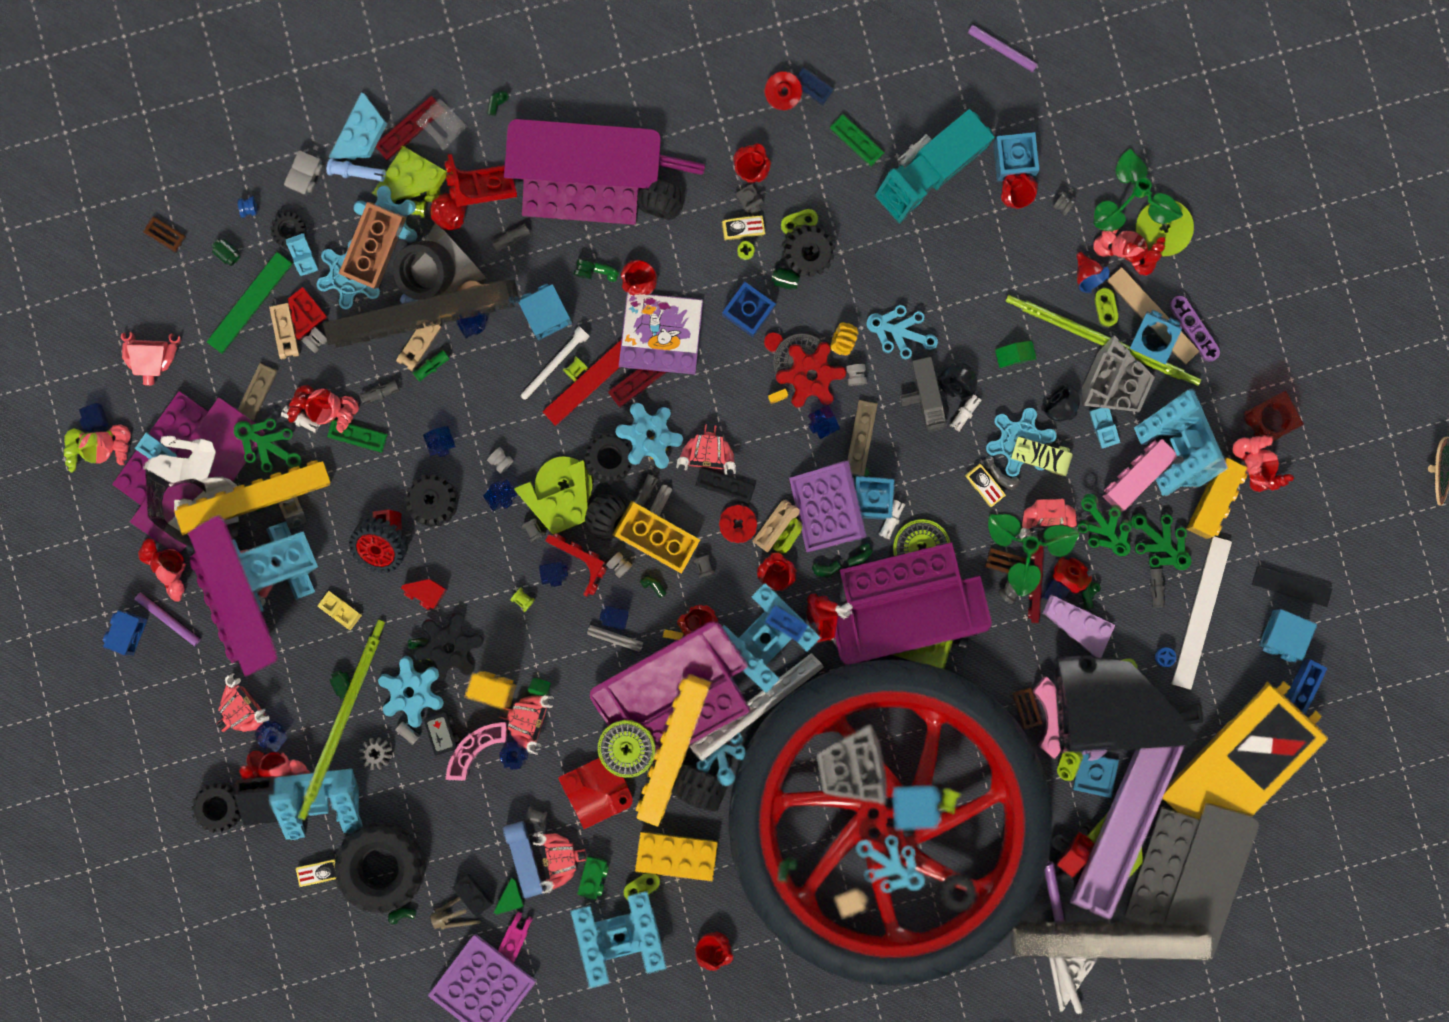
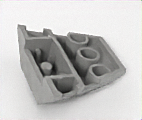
M434 224L425 241L439 243L448 250L453 258L455 274L451 286L441 295L429 299L431 303L439 300V298L453 294V292L457 291L458 287H461L467 281L478 282L487 279L441 227ZM418 252L411 264L412 276L422 287L432 288L437 281L438 272L436 264L429 255L424 252Z
M1113 335L1097 353L1082 387V405L1140 412L1155 377Z
M871 725L817 754L824 793L886 803L887 781L880 743Z

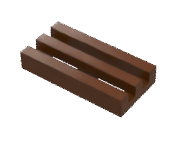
M154 216L143 231L175 253L186 238V236ZM154 222L177 235L179 239L176 240L153 225ZM150 228L174 242L175 245L172 246L149 232Z
M990 548L985 567L1008 574L1009 569L992 565L990 562L994 561L1011 567L1016 563L992 557L993 554L1021 561L1024 565H1026V558Z
M1031 687L1013 692L1012 695L1023 730L1042 725ZM1025 693L1029 695L1037 720L1035 723L1033 722ZM1018 695H1021L1030 723L1028 725L1026 724Z

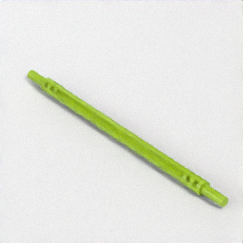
M1008 295L1005 302L1021 308L1023 312L1034 315L1102 346L1111 339L1029 301L1024 302L1011 295ZM1121 343L1137 361L1178 380L1183 379L1199 386L1201 379L1184 372V369L1167 362L1163 364L1130 349L1131 346Z
M377 621L372 636L368 638V642L304 796L305 801L298 816L301 819H306L312 802H315L323 779L380 642L378 639L384 627V621Z

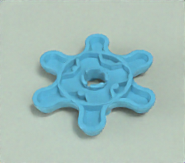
M381 186L378 188L376 205L405 217L415 211L416 205L413 201L406 200L402 204H395L391 200V190L389 187ZM362 200L357 201L354 204V211L362 216L366 202ZM405 221L398 239L413 243L417 239V233L414 229L409 228Z
M326 249L322 252L321 258L329 265L330 273L318 279L317 288L320 291L338 290L340 293L339 305L343 309L352 307L353 298L358 293H364L370 299H375L379 296V288L373 289L339 274L347 252L344 255H337L333 250Z
M632 404L630 412L634 418L633 424L630 426L621 424L616 428V435L621 439L630 440L633 445L632 451L628 455L629 462L637 465L644 456H650L654 459L658 468H666L669 464V459L665 452L666 447H679L683 442L681 434L673 433L667 428L666 422L670 418V410L666 407H661L655 415L651 416L646 413L642 404ZM647 431L655 433L653 440L647 437Z
M1026 408L1023 411L1021 420L1018 422L1010 421L1005 414L997 415L994 420L995 425L1001 430V438L998 441L989 442L986 446V451L992 456L1004 454L1007 457L1006 473L1011 477L1019 474L1020 467L1023 462L1011 459L1018 437L1041 444L1052 443L1056 440V432L1054 430L1046 429L1041 431L1035 427L1034 422L1037 413L1033 408ZM1034 466L1037 470H1044L1043 468Z
M404 656L399 661L400 674L396 677L382 674L378 679V683L381 687L388 689L391 694L390 701L383 706V713L386 716H393L400 710L404 711L407 714L409 725L416 728L422 724L421 711L423 708L430 707L433 710H439L443 706V699L431 692V684L438 679L439 671L435 667H429L425 672L418 673L414 669L413 659L409 656ZM407 687H411L414 690L412 697L407 696L405 693Z

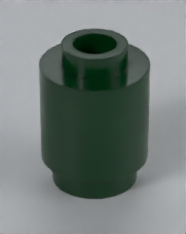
M225 238L222 240L217 239L212 245V253L226 265L233 266L241 256L238 250Z
M779 267L778 270H774L771 281L775 282L774 286L789 290L797 289L800 275L796 274L795 271Z
M340 670L331 674L332 679L329 681L336 696H339L340 700H342L346 696L351 680L347 672L343 673Z

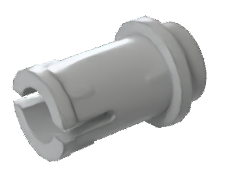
M402 721L395 729L398 732L397 735L400 734L413 745L420 735L407 725L408 723L405 724Z

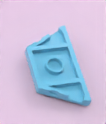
M364 93L360 94L329 158H333L335 161L342 158H347L348 160L356 159L357 157L370 158L387 125L386 121L380 116L378 110Z

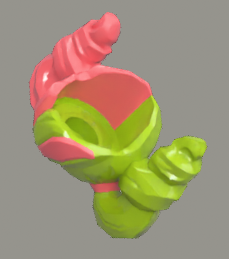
M113 425L106 432L84 433L78 429L67 431L64 436V456L66 457L65 465L69 467L68 471L73 473L76 470L77 454H80L85 461L100 464L111 456L113 450H115L116 462L119 465H125L124 461L127 460L129 448L128 442L131 438L130 431L123 425Z

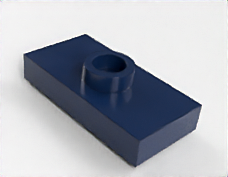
M802 68L797 75L802 85V91L821 105H824L834 89L805 68Z

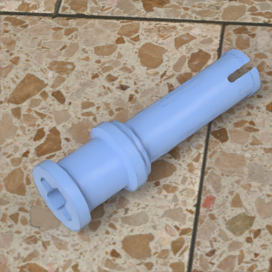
M330 158L327 163V174L331 176L337 174L342 175L343 178L354 176L381 182L385 180V177L378 175H386L384 169L352 165L350 161L339 162L333 158Z

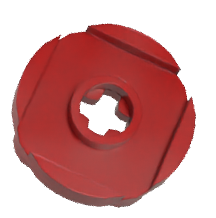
M731 506L720 517V532L730 542H747L756 532V516L746 506ZM735 519L737 521H739L740 519L743 521L742 529H735L733 527L735 525L733 522Z
M1065 557L1060 558L1054 566V579L1064 584L1074 593L1086 589L1092 580L1091 575L1089 577L1087 574V567L1075 558L1070 557L1069 560L1064 559Z

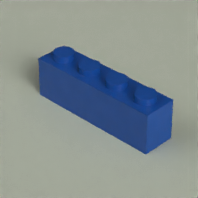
M1310 659L1303 660L1286 695V698L1304 714H1306L1328 669Z

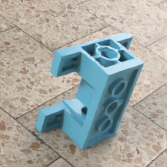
M1194 390L1186 391L1134 427L1141 445L1148 444L1158 436H1174L1170 441L1175 453L1184 459L1183 463L1173 464L1172 468L1156 478L1162 496H1168L1180 487H1201L1228 469Z
M286 521L267 528L266 530L272 543L240 553L235 539L232 540L260 613L264 609L257 592L269 585L287 579L296 600L315 592L308 574L315 570L318 565L304 532L291 535ZM272 560L277 563V567L271 564Z
M764 584L752 598L765 612L739 638L725 625L722 628L749 665L743 671L767 693L780 679L766 665L792 638L765 623V620L776 605L800 621H804L767 584ZM808 626L798 643L808 651L821 637ZM762 633H768L771 636V641L768 644L761 643L760 635Z
M352 769L326 772L315 802H312L308 814L309 816L328 814V798H330L332 809L337 811V822L340 823L343 833L351 834L360 827H363L359 816V787ZM314 773L274 778V795H270V803L286 839L297 840L305 837L302 819L298 816Z
M647 891L628 896L632 912L629 914L594 922L590 906L571 911L590 988L609 983L605 967L606 960L632 953L642 952L647 973L666 969L661 949L662 942ZM622 932L625 935V940L619 942L615 939L614 935Z

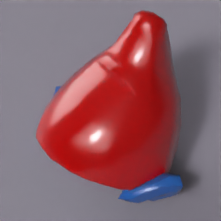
M1082 252L1077 254V282L1079 290L1085 293H1092L1091 289L1109 279L1110 271L1108 266L1103 268L1097 261L1088 258Z

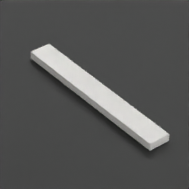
M1217 537L1211 539L1172 685L1190 690L1192 688L1230 551L1231 541Z
M811 653L779 678L780 680L767 693L761 691L748 701L747 704L751 709L749 713L697 740L690 746L691 750L703 761L823 668L822 663Z

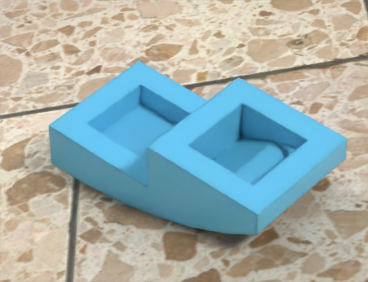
M304 233L286 239V244L299 275L303 276L318 271Z
M1098 407L1089 410L1101 448L1120 443L1110 409Z
M147 432L135 447L137 451L149 459L159 455L178 456Z

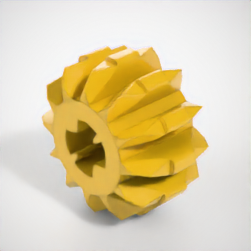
M840 323L833 335L831 350L840 355H849L857 340V327L850 323Z

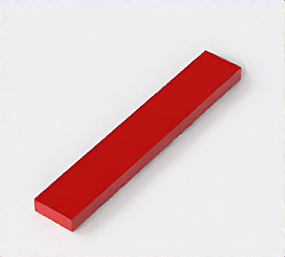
M622 340L543 411L555 426L620 368L619 360Z

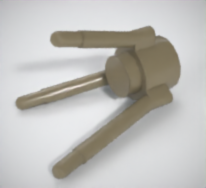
M459 897L435 909L436 913L430 915L433 927L435 929L441 927L442 930L449 927L480 924L481 921L448 923L450 918L467 912L466 909L448 914L447 911L443 912L460 901Z

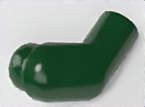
M869 543L860 546L862 553L847 559L850 567L865 562L872 554L873 549L870 548Z
M834 561L829 566L821 565L818 562L812 566L816 576L825 578L830 577L842 568L837 561Z
M645 575L644 578L640 579L641 585L644 588L650 585L659 598L667 594L661 583L655 578Z
M423 637L408 640V647L414 649L425 646L428 643V639Z

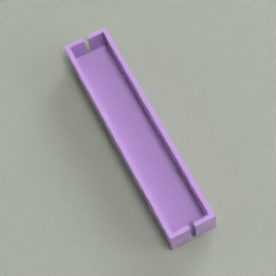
M1184 746L1135 750L1070 902L1084 909H1090V912L1103 918H1111Z

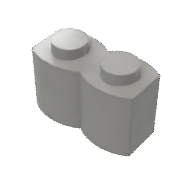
M299 150L284 186L305 196L308 193H312L316 185L314 179L323 170L322 161Z

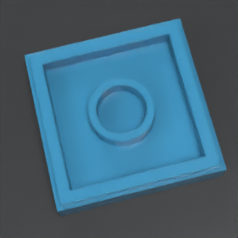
M1088 753L1083 755L1081 766L1075 777L1073 790L1111 798L1119 760L1101 757L1094 761H1088Z

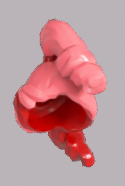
M1118 230L1102 231V235L1095 239L1094 250L1097 255L1102 257L1115 255L1125 258L1132 263L1138 274L1145 276L1153 272L1156 263L1162 257L1161 252L1166 247L1164 244L1166 241L1165 237H1159L1151 249L1148 250L1146 240L1133 231H1122L1117 236ZM1144 258V264H1140V260Z
M304 385L296 389L294 398L290 401L287 415L289 416V422H294L297 420L298 415H300L301 410L305 409L308 418L319 425L327 424L337 417L336 429L339 433H343V430L347 429L353 416L358 412L359 404L353 397L344 396L339 398L328 389L314 390L312 387Z
M1271 436L1252 437L1251 439L1241 438L1233 444L1232 450L1234 455L1242 459L1245 467H1247L1250 477L1249 484L1253 491L1279 490L1280 486L1284 487L1289 484V481L1294 480V476L1291 474L1275 476L1279 466L1277 455L1272 451L1262 450V448L1273 443Z
M146 539L138 551L139 559L143 563L150 565L152 572L165 585L169 597L176 602L181 601L185 590L183 583L179 580L186 566L183 563V556L174 549L157 552L155 541L153 539Z
M271 752L263 756L258 770L244 765L240 768L242 779L269 776L284 777L311 773L304 763L296 760L290 762L287 755L283 752L281 754L279 752Z

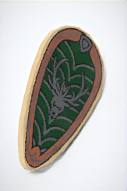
M1449 437L1442 438L1438 445L1436 465L1428 467L1429 472L1435 473V491L1439 506L1444 504L1449 490Z

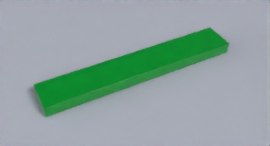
M276 252L208 339L207 343L223 354L293 264Z

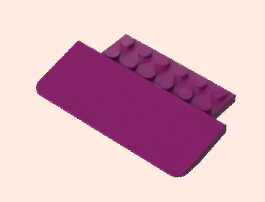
M514 119L509 123L507 130L504 178L524 179L522 216L636 225L638 188L647 187L649 189L651 184L658 180L661 137L653 129Z
M178 391L148 434L161 442L164 436H174L176 440L184 441L198 439L211 441L216 453L208 477H224L233 482L246 464L242 440L234 435V426L240 421L249 422L251 425L257 423L219 397L211 409L207 411L185 394ZM241 427L240 433L246 434L247 428ZM264 430L254 432L259 436H264ZM250 439L251 449L254 452L258 446L256 442ZM166 446L178 455V458H189L193 453L189 449ZM136 450L112 485L141 505L130 520L131 524L168 549L180 552L187 545L172 538L148 518L146 470L144 466L150 459ZM251 453L247 454V460L251 457ZM190 483L168 487L164 492L162 501L164 519L168 524H171L176 519L174 500L188 499L192 500L193 504L205 492L196 484Z
M215 516L188 532L196 552L190 557V566L197 575L198 586L203 590L204 601L211 610V619L218 628V636L224 643L227 658L232 664L239 661L244 675L248 676L276 662L277 654L225 522L221 516Z
M952 542L840 570L847 603L852 605V609L849 610L852 613L848 617L842 618L838 614L835 633L840 659L845 664L851 665L986 632L992 625L981 576L961 580Z
M711 622L595 686L590 692V698L608 726L617 721L630 720L646 727L653 736L657 751L663 745L660 742L663 732H667L669 725L666 724L670 714H674V700L676 696L680 697L681 690H679L682 679H686L691 674L709 681L711 685L690 744L751 711L731 677L748 668L749 665L722 626Z

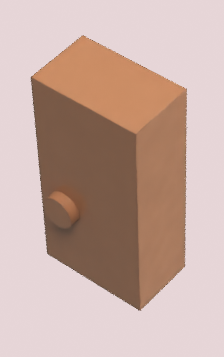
M367 202L339 274L373 289L379 288L407 217L372 202Z

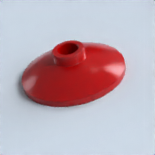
M778 72L772 75L766 83V99L772 107L778 110H789L799 103L802 97V85L799 79L792 73ZM784 87L788 89V93L786 95L782 93V89Z

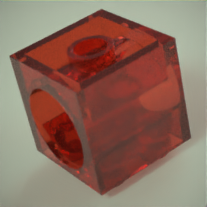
M1286 391L1244 412L1246 415L1244 417L1245 422L1249 427L1252 426L1255 432L1253 433L1254 437L1271 436L1274 441L1304 425ZM1265 407H1272L1282 415L1283 422L1279 432L1266 429L1263 425L1261 418Z

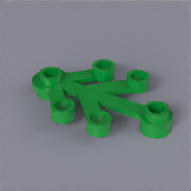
M268 418L265 422L252 425L246 421L238 422L234 426V435L242 440L246 462L252 463L256 459V455L251 449V439L257 443L262 462L261 470L268 473L273 468L272 463L269 462L267 450L286 460V464L290 468L300 466L301 458L297 453L289 454L271 443L281 439H291L293 433L290 429L285 428L281 432L259 436L254 432L263 429L273 430L276 427L274 419ZM268 421L274 422L272 428L266 426ZM241 427L247 428L246 434L240 433ZM289 431L291 433L290 437L285 438L283 432ZM247 454H253V460H247ZM291 457L297 458V462L295 464L290 463ZM265 463L270 464L269 470L263 469Z
M1093 494L1084 495L1081 505L1084 510L1091 512L1099 525L1081 520L1077 527L1080 533L1091 531L1110 538V540H1106L1098 535H1091L1088 544L1092 548L1103 546L1112 549L1118 556L1128 555L1131 545L1127 538L1132 529V522L1129 520L1121 522V535L1119 538L1115 533L1117 520L1122 512L1121 507L1118 505L1111 506L1108 523L1096 507L1098 503L1097 497Z
M1136 514L1131 518L1130 521L1134 529H1142L1157 543L1149 545L1144 543L1136 544L1134 550L1137 554L1167 552L1171 556L1169 558L1150 557L1148 562L1151 567L1173 565L1178 570L1189 568L1191 557L1185 552L1187 531L1184 528L1175 530L1174 535L1177 538L1176 551L1171 546L1170 525L1173 519L1170 515H1163L1160 518L1163 538L1147 524V519L1144 515ZM1164 517L1169 518L1170 522L1168 524L1163 522ZM1137 518L1142 519L1143 522L1141 525H1138L1136 523ZM1179 530L1184 532L1183 537L1178 536L1177 532ZM1139 545L1144 547L1143 552L1137 550ZM1180 557L1185 559L1184 564L1179 563ZM1153 558H1156L1158 560L1157 565L1152 564L1151 561Z

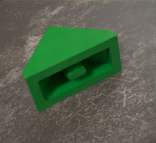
M1032 341L1014 343L995 349L999 368L1037 360Z
M515 877L511 878L493 913L496 915L524 906L520 888Z

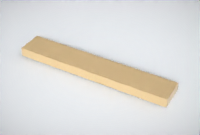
M1122 267L1107 280L1142 319H1144L1147 311L1155 310L1163 314L1162 318L1169 320L1167 315ZM1156 322L1157 324L1150 326L1166 345L1170 343L1172 334L1169 335L1168 327L1165 324ZM1180 332L1172 349V352L1184 365L1200 352L1182 332Z

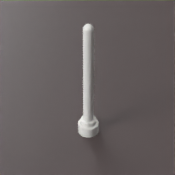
M578 326L572 340L521 394L522 399H527L579 342H585L590 337L581 327Z
M1055 922L1041 926L1043 935L1045 934L1046 938H1049L1074 1010L1080 1014L1083 1009L1056 937L1057 926Z

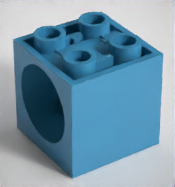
M1035 132L996 137L993 148L997 181H1003L1008 175L1027 173L1035 178L1039 172Z
M545 284L538 288V292L531 294V292L527 293L518 301L538 341L572 324L553 284L550 286Z
M1155 310L1147 311L1130 349L1166 364L1182 330V326H1180L1179 321L1173 318H1169V320L1162 318L1163 314ZM1156 322L1163 323L1168 327L1169 335L1172 334V339L1166 347L1163 345L1158 347V349H1153L1147 345L1146 337H1143V330L1147 325L1150 327L1157 324Z
M853 477L861 517L882 520L892 518L894 479Z
M1282 609L1273 610L1258 646L1263 647L1262 651L1271 655L1280 654L1281 659L1288 662L1303 660L1317 624Z
M933 786L893 787L894 827L896 829L937 828V823H940V811L936 810V803H939V791L935 790Z

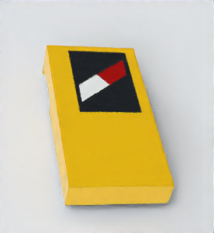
M1267 681L1256 696L1170 782L1162 798L1177 812L1197 819L1201 818L1205 803L1253 816L1328 739L1322 730L1315 725L1322 715L1315 710L1308 718L1284 696L1290 688L1285 681L1278 688L1273 687Z

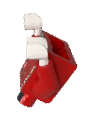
M815 593L810 594L807 597L808 607L806 616L811 629L821 637L817 642L833 640L837 646L835 633L838 614L842 618L848 617L852 613L849 611L852 609V605L845 603L840 607L837 603L831 602L827 596L818 597Z

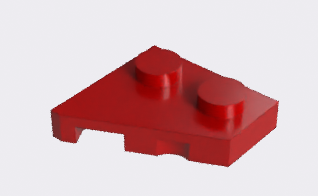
M303 287L288 298L298 340L327 318L326 314Z

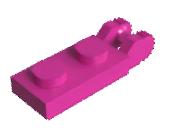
M519 911L512 925L509 926L498 950L513 963H515L533 920L529 916L525 921L523 930L517 928L516 926L522 917V913Z

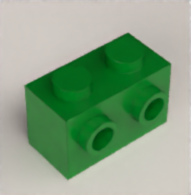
M588 855L577 895L594 900L602 895L604 885L601 884L602 878L607 877L609 866L606 865L607 860Z

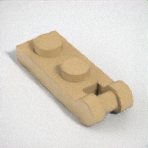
M289 303L269 307L280 359H286L287 356L291 355L294 357L300 356ZM290 343L291 348L285 349L284 344Z
M424 317L396 361L400 364H405L409 370L414 371L442 327L429 318ZM410 352L415 355L412 360L407 357Z
M787 500L781 501L753 542L768 553L790 521L799 515V509Z

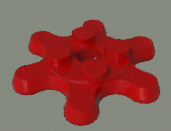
M827 342L819 343L816 351L812 354L805 353L798 344L791 345L789 347V355L793 358V366L789 370H779L776 374V380L780 384L790 383L794 386L795 393L791 402L797 408L804 406L806 399L812 395L817 396L823 405H831L834 401V396L829 390V384L833 380H842L846 377L847 372L843 366H831L828 363L827 357L831 352V346ZM809 370L816 371L817 377L814 380H808L807 372Z

